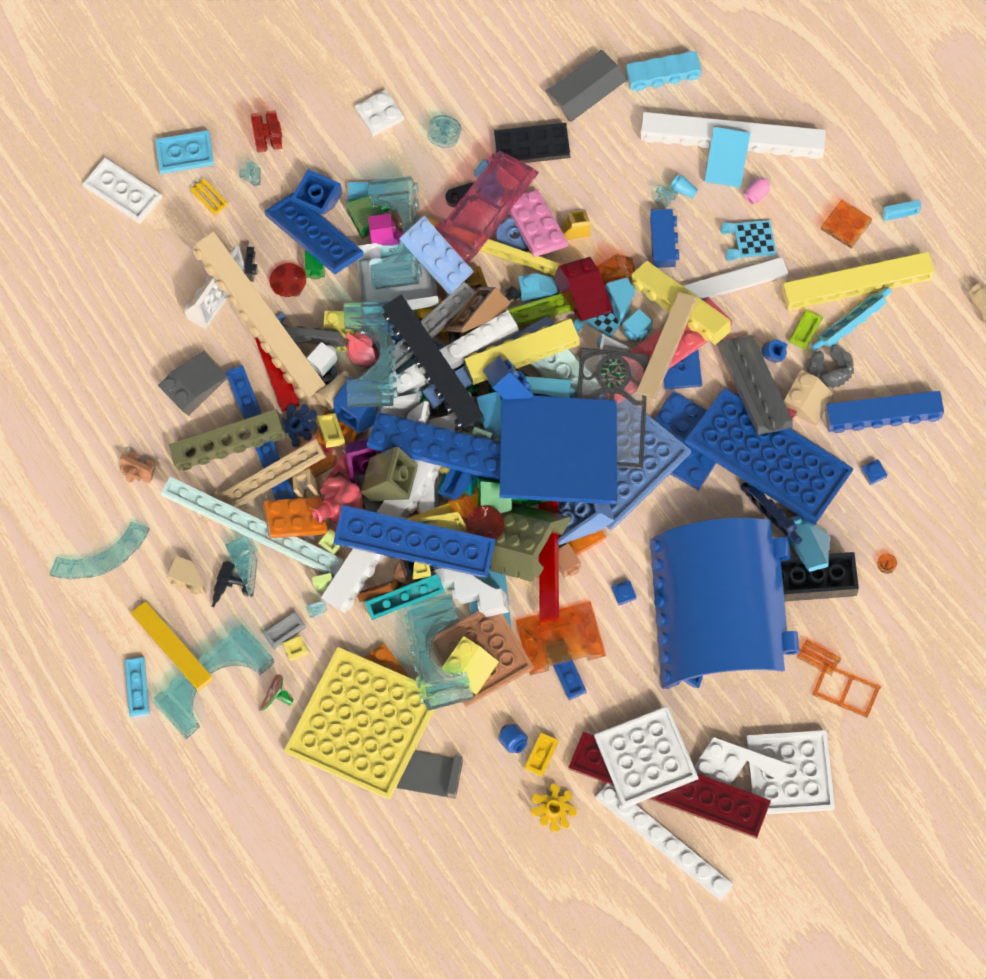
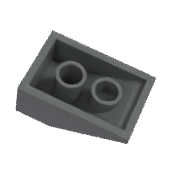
M203 351L172 371L158 386L182 412L189 416L229 376Z

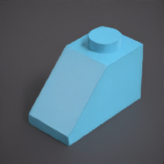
M537 273L518 276L522 302L541 300L558 295L557 285L552 277Z
M628 278L613 281L606 285V292L618 323L623 322L636 293L634 285L630 284Z

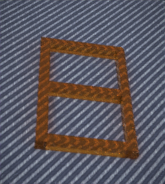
M824 663V668L812 695L868 718L881 686ZM827 669L849 678L840 701L818 692ZM853 680L875 688L866 712L844 703Z

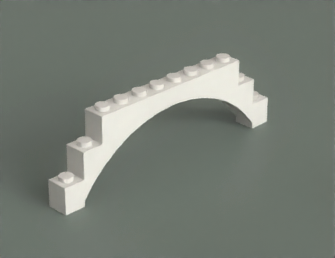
M468 392L475 402V398L471 395L470 392ZM453 413L429 420V425L461 432L454 422L456 418ZM439 470L436 479L430 482L426 494L417 503L419 514L440 507L437 491L441 483L442 473ZM443 568L431 571V575L438 573L444 589L452 588L454 598L461 604L477 601L479 611L486 617L509 612L507 595L501 588L494 589L473 575Z

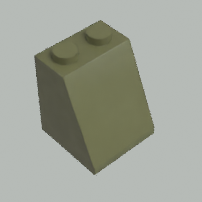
M399 447L391 448L371 457L366 469L361 493L370 501L409 500L418 464Z

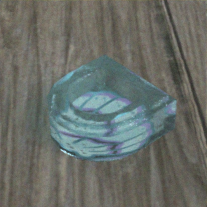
M317 602L306 606L310 618L322 615L327 611L325 602Z

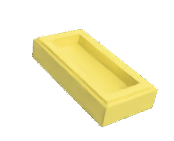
M336 413L317 416V422L326 448L344 445L345 440Z

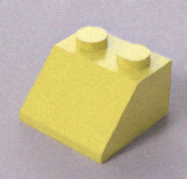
M463 636L441 669L445 675L477 695L499 662L480 646Z

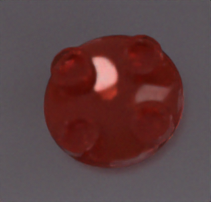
M281 264L270 275L271 289L273 293L282 297H297L306 285V274L296 264Z
M490 506L475 507L466 520V532L497 540L504 530V519L501 513Z

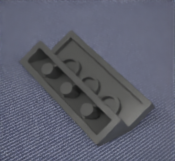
M599 50L545 91L553 105L560 106L568 121L572 122L626 82L627 79L620 67L603 50Z

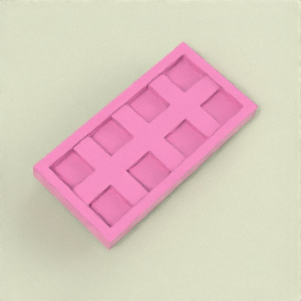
M538 189L504 199V205L533 257L568 247L567 239Z

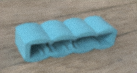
M697 51L685 52L680 55H669L663 58H653L644 62L639 61L626 65L630 90L642 91L646 87L658 88L665 83L678 84L682 80L694 81L701 77L702 71Z

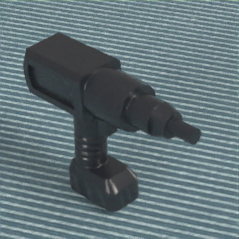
M224 561L213 590L214 595L211 607H215L227 586L232 588L233 584L243 586L242 594L248 597L254 580L233 577L235 565L229 561Z

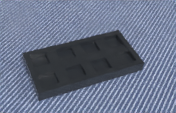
M566 123L494 130L498 166L571 158Z

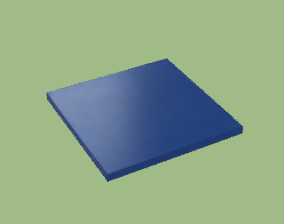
M545 396L521 399H504L501 397L499 498L617 504V401Z

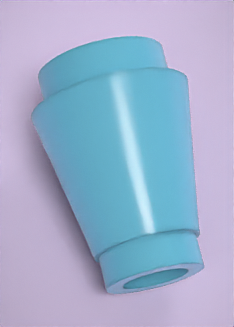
M677 174L670 185L673 191L692 199L698 191L683 175Z

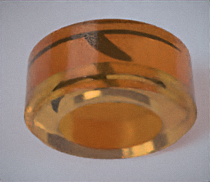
M885 553L878 558L877 567L880 572L890 574L896 569L897 559L892 554Z

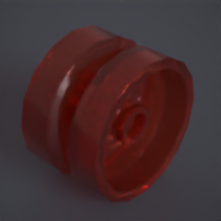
M276 109L266 111L267 123H264L260 112L251 113L252 128L258 153L267 152V140H270L271 148L274 151L283 149L282 129L280 121H278Z

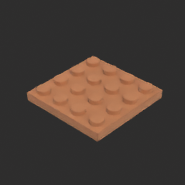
M477 611L428 640L442 666L463 636L480 646L499 662L477 695L449 677L466 708L534 669L533 664L503 613L486 617L482 612Z

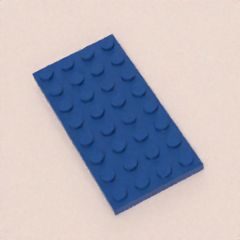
M726 388L722 390L685 440V443L814 525L819 521L854 470L848 464L792 429L757 435L741 398Z

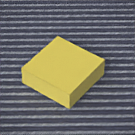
M300 635L282 643L290 662L308 654Z

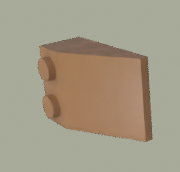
M479 287L445 330L449 332H466L506 312L511 302L496 287Z

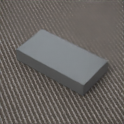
M294 611L263 632V635L275 650L283 642L288 641L304 630L306 626Z

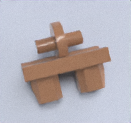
M132 451L127 456L122 454L120 457V470L122 474L127 475L126 481L131 483L134 479L138 481L141 479L150 484L155 469V462L146 459L144 463L139 462L140 456Z

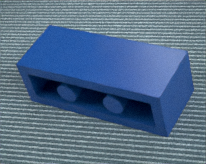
M673 209L650 210L653 265L657 268L676 267V260H679V249H675V243H678V232H674V227H677V216H673Z

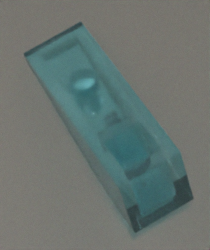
M243 536L225 546L249 596L252 597L254 596L258 561L255 552L258 550L254 541L250 542L247 536Z

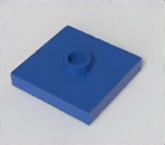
M699 350L694 351L667 370L663 380L664 390L702 387Z

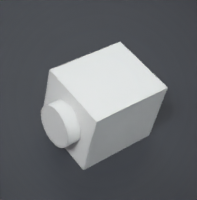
M321 342L307 357V360L317 373L324 376L337 361L336 350L332 346H326Z

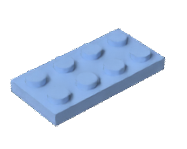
M425 216L399 238L449 295L474 272Z

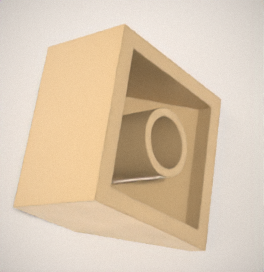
M801 370L784 403L789 413L817 426L826 409V405L829 404L834 394L819 378Z

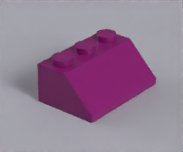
M368 439L341 445L349 479L352 483L357 484L358 487L357 477L358 475L366 474L370 458L383 452L367 448Z

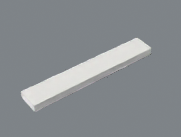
M781 257L687 284L683 287L700 299L705 300L707 297L714 298L788 276V271Z

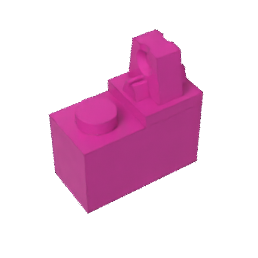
M390 214L368 217L372 244L394 246L402 243L399 238L408 230L396 231L395 221H391Z

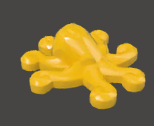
M552 784L549 787V790L552 792L551 796H540L537 793L532 795L531 800L533 803L544 804H541L538 808L533 807L530 813L534 817L540 815L539 824L542 827H546L551 822L549 828L552 832L556 833L560 827L567 829L570 826L566 811L570 817H574L577 814V810L565 803L572 799V793L566 790L563 796L558 797L560 788L557 784Z

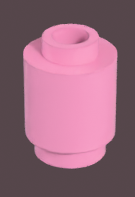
M757 177L745 189L744 198L752 205L758 203L770 191V183L763 177Z

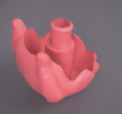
M340 477L324 480L323 486L320 488V492L325 495L322 505L313 509L312 515L319 523L328 517L331 522L338 523L342 505L363 510L364 501L360 488L357 484Z

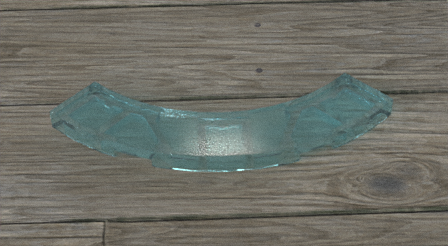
M131 522L120 540L98 555L83 559L56 557L50 571V576L75 580L92 578L110 572L126 562L140 548L150 528Z

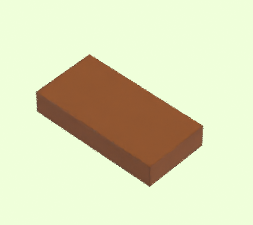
M398 580L383 583L363 590L357 597L359 602L393 592L400 587Z

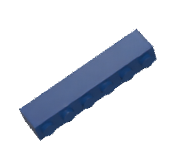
M932 391L830 403L826 405L825 414L828 431L842 433L845 430L851 429L854 431H860L868 427L878 429L885 425L895 427L902 423L918 424L921 421L927 420L929 422H936L942 419L944 407L941 392Z

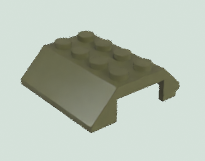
M512 503L511 511L490 515L478 534L479 536L496 539L489 571L532 582L534 576L539 577L544 568L536 559L550 534L562 535L571 518Z

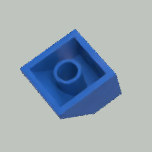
M308 169L291 197V201L324 215L335 207L341 197V183Z

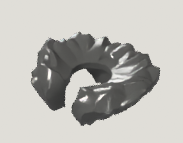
M830 347V356L838 364L837 369L831 372L826 371L823 367L824 353L822 351L811 354L807 373L819 378L827 387H839L844 385L846 381H849V378H852V374H854L853 358L844 348Z

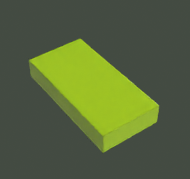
M806 309L789 343L806 350L823 317Z

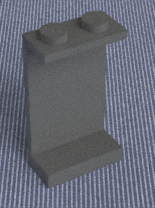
M414 751L396 788L456 799L463 756L454 755V758Z

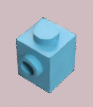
M640 309L623 323V334L627 339H632L635 343L640 339H645L652 329V320Z

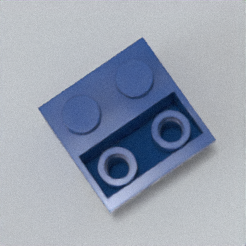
M498 356L483 370L492 388L504 399H521L534 396L530 390L532 386L526 380V376L520 370L517 372L509 359L504 360L501 356Z
M349 377L333 400V413H336L337 419L357 433H360L374 425L377 394L353 377Z

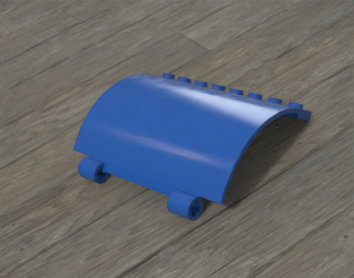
M756 518L707 520L676 527L650 539L659 649L658 659L660 662L662 689H670L679 685L682 681L715 673L744 670L785 671L784 655L800 653L798 632L787 631L781 561L791 558L789 538L777 537L772 539L771 520Z

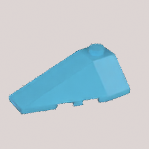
M791 517L790 519L797 526V534L803 540L800 544H795L794 541L791 542L789 540V544L809 572L828 567V552L830 550V535L825 528L818 524L814 525L803 517Z

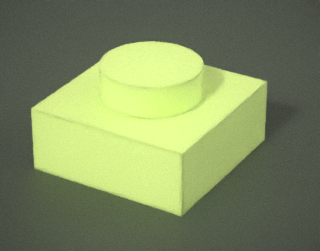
M330 529L319 541L318 545L325 551L336 555L342 546L333 543L336 533Z
M331 573L312 577L314 588L319 591H325L333 580Z

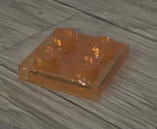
M841 199L822 224L820 230L852 249L871 224L873 218Z

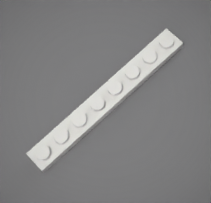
M606 784L596 796L597 801L720 902L734 884L636 804L623 808L614 786Z

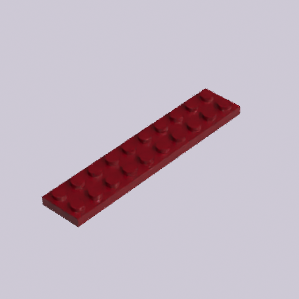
M583 732L568 767L569 770L614 786L594 735ZM698 773V780L649 798V800L755 839L759 836L771 804L769 799Z

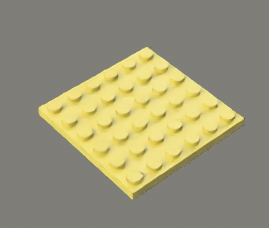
M337 647L284 752L390 800L443 693Z

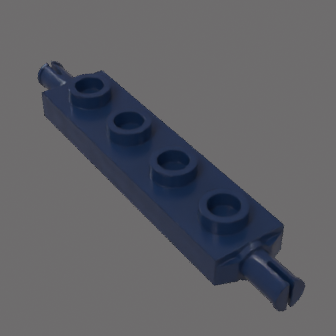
M747 483L741 485V490L746 493L750 501L791 542L794 541L795 544L802 542V537L796 532L797 526L792 519L789 520L784 511L776 507L772 499L768 500L765 493L752 485L749 486Z

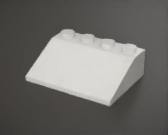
M235 246L228 252L244 272L245 265L240 247ZM207 275L204 285L197 289L194 299L187 303L184 311L189 321L203 329L208 327L228 297L224 291L219 290L213 276Z

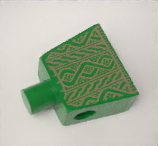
M374 195L345 203L346 212L362 239L370 234L368 217L384 215V212L392 209L388 199L378 203Z

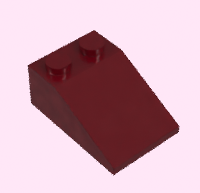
M591 257L558 266L553 280L580 322L613 311L600 271Z

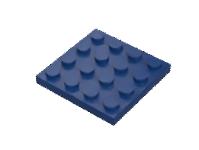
M673 391L654 420L691 449V454L670 475L699 491L717 463L687 445L685 440L707 410Z

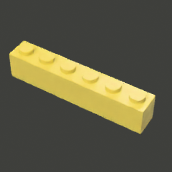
M648 261L632 273V284L635 289L643 292L648 299L658 303L665 311H671L678 292L696 296ZM696 296L697 301L687 325L692 331H697L706 341L716 345L731 331L730 319Z
M562 319L556 322V325L550 327L543 326L532 334L528 332L516 340L509 339L500 346H490L484 352L472 353L465 358V366L473 385L488 380L483 370L498 356H501L504 360L509 359L515 366L514 369L578 346L579 336L572 320Z

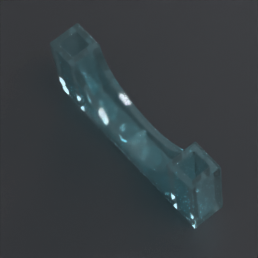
M412 176L368 181L369 199L372 205L387 207L395 211L402 220L403 236L420 220L419 215H417L419 201L416 199V193H419L418 183L414 182ZM400 241L397 249L391 256L380 263L371 265V278L375 289L420 284L419 277H422V268L419 266V260L402 241Z
M388 302L344 303L345 329L365 334L375 343L379 351L378 361L369 373L358 379L347 380V407L394 406V398H397V387H393V383L397 382L396 371L392 370V367H396V355H392V351H395V340H391V336H394L392 330L394 326L393 324H388L382 315L385 313L382 306Z
M452 594L407 606V614H404L407 626L410 625V629L407 632L409 640L413 641L410 649L412 656L416 657L413 665L415 672L419 674L416 677L418 688L422 690L419 693L421 704H425L427 710L430 711L474 699L471 681L467 672H447L438 668L430 660V650L436 635L445 626L458 621L456 605Z
M243 624L232 629L225 640L218 641L211 652L204 653L199 659V662L209 674L228 666H244L262 675L275 663L273 657ZM183 675L180 678L174 679L170 683V687L165 691H160L152 702L186 740L200 728V725L193 713V701L197 690Z

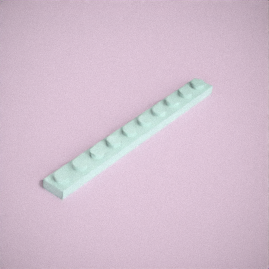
M169 477L161 492L162 496L324 574L331 573L333 578L344 562L343 559L298 537L270 539L266 522L172 477Z

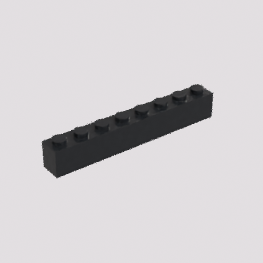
M401 294L383 305L385 313L382 315L386 322L393 324L395 328L392 330L398 339L401 337L405 342L402 345L407 353L412 352L415 357L413 359L418 369L422 367L425 372L423 376L428 384L432 383L435 389L433 391L438 399L443 398L446 403L444 407L449 415L453 413L455 416L454 422L459 430L463 428L465 433H468L474 427L485 422L484 415L403 295Z

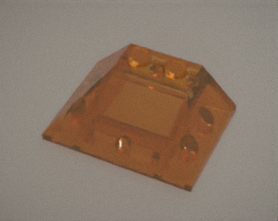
M591 601L559 609V619L543 623L539 621V614L515 620L522 647L534 666V669L529 671L530 676L549 671V666L584 657L589 661L606 656Z

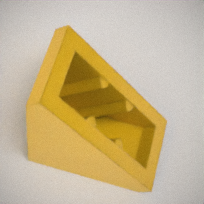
M586 210L568 212V217L561 228L567 240L590 237V220Z

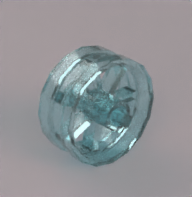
M447 115L436 116L430 121L427 132L428 139L438 147H453L459 141L462 130L461 125L453 117Z

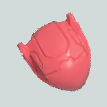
M358 331L353 335L346 334V337L349 339L347 355L354 364L361 367H372L382 358L380 340L376 333Z

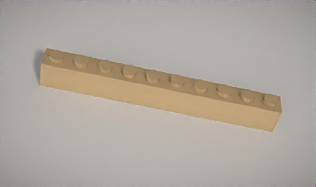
M213 231L197 242L192 248L194 250L193 254L198 260L203 262L206 272L214 277L219 290L224 291L228 296L229 304L236 307L240 319L249 325L251 334L260 340L262 349L271 355L273 364L282 370L284 379L295 388L294 392L297 397L305 401L326 386Z

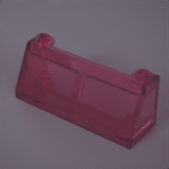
M500 150L495 155L492 153L486 160L488 165L446 220L443 223L439 221L435 226V229L466 263L470 262L477 255L539 174L534 168Z

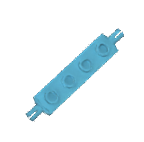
M886 287L880 293L870 295L817 336L818 341L810 346L811 349L816 352L822 346L830 347L838 343L839 339L851 333L856 326L865 322L870 315L878 312L886 304L884 298L892 293L891 289Z

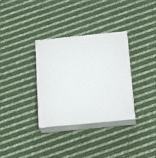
M415 393L384 398L381 402L380 412L407 418L408 412L420 405V394Z

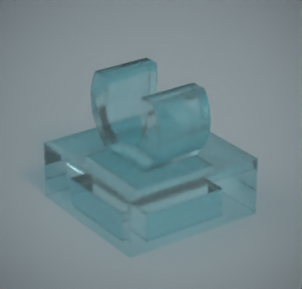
M253 161L246 162V169L239 170V177H244V182H250L253 186L261 185V169Z
M663 185L658 186L656 193L660 195L656 197L655 202L659 203L661 198H665L664 207H668L671 200H676L679 193Z

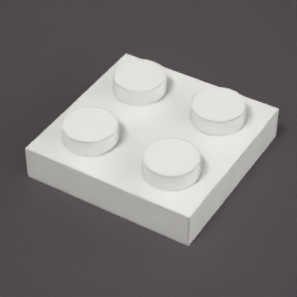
M386 89L355 105L356 112L372 136L404 120L403 114Z

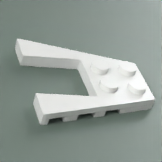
M713 738L694 768L698 774L732 785L747 761L780 783L792 766L726 741Z

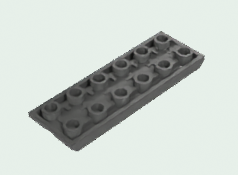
M746 335L720 340L716 345L757 435L792 428V418L754 336Z

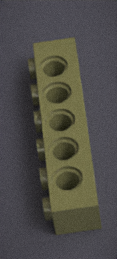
M275 409L171 443L169 448L174 466L179 471H186L198 464H208L213 459H223L232 453H242L250 447H260L269 441H279L282 437L286 436L281 414ZM268 427L266 432L260 433L262 428ZM250 433L246 439H242L244 434ZM227 439H232L229 444L224 445ZM213 444V448L207 451V447ZM196 450L195 454L189 457V453Z

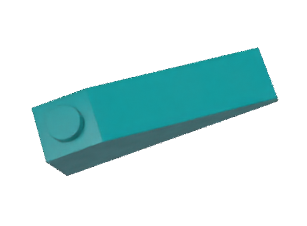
M437 573L430 577L402 585L393 592L364 600L371 620H374L445 591Z

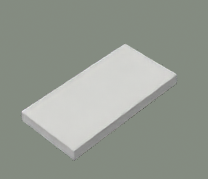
M106 157L82 183L83 187L139 224L162 199V194Z

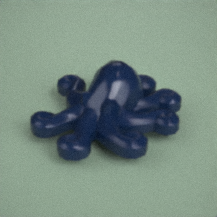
M303 404L297 412L294 405L288 406L286 412L287 420L282 417L285 432L292 440L293 447H298L301 444L296 434L303 437L305 441H310L312 439L310 431L317 427V423L313 421L317 413L313 409L309 411L307 404Z

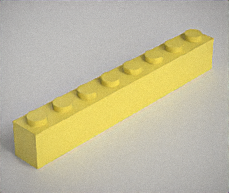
M917 252L907 257L898 256L893 260H880L870 265L862 264L856 268H843L838 272L832 273L828 271L819 276L810 275L801 280L791 279L783 283L782 293L787 310L790 311L882 291L886 287L891 289L932 280L935 271L929 252Z

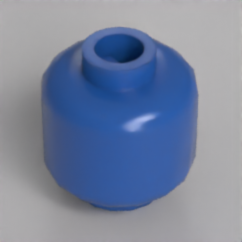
M507 724L501 728L498 740L509 753H520L527 746L528 736L518 724Z

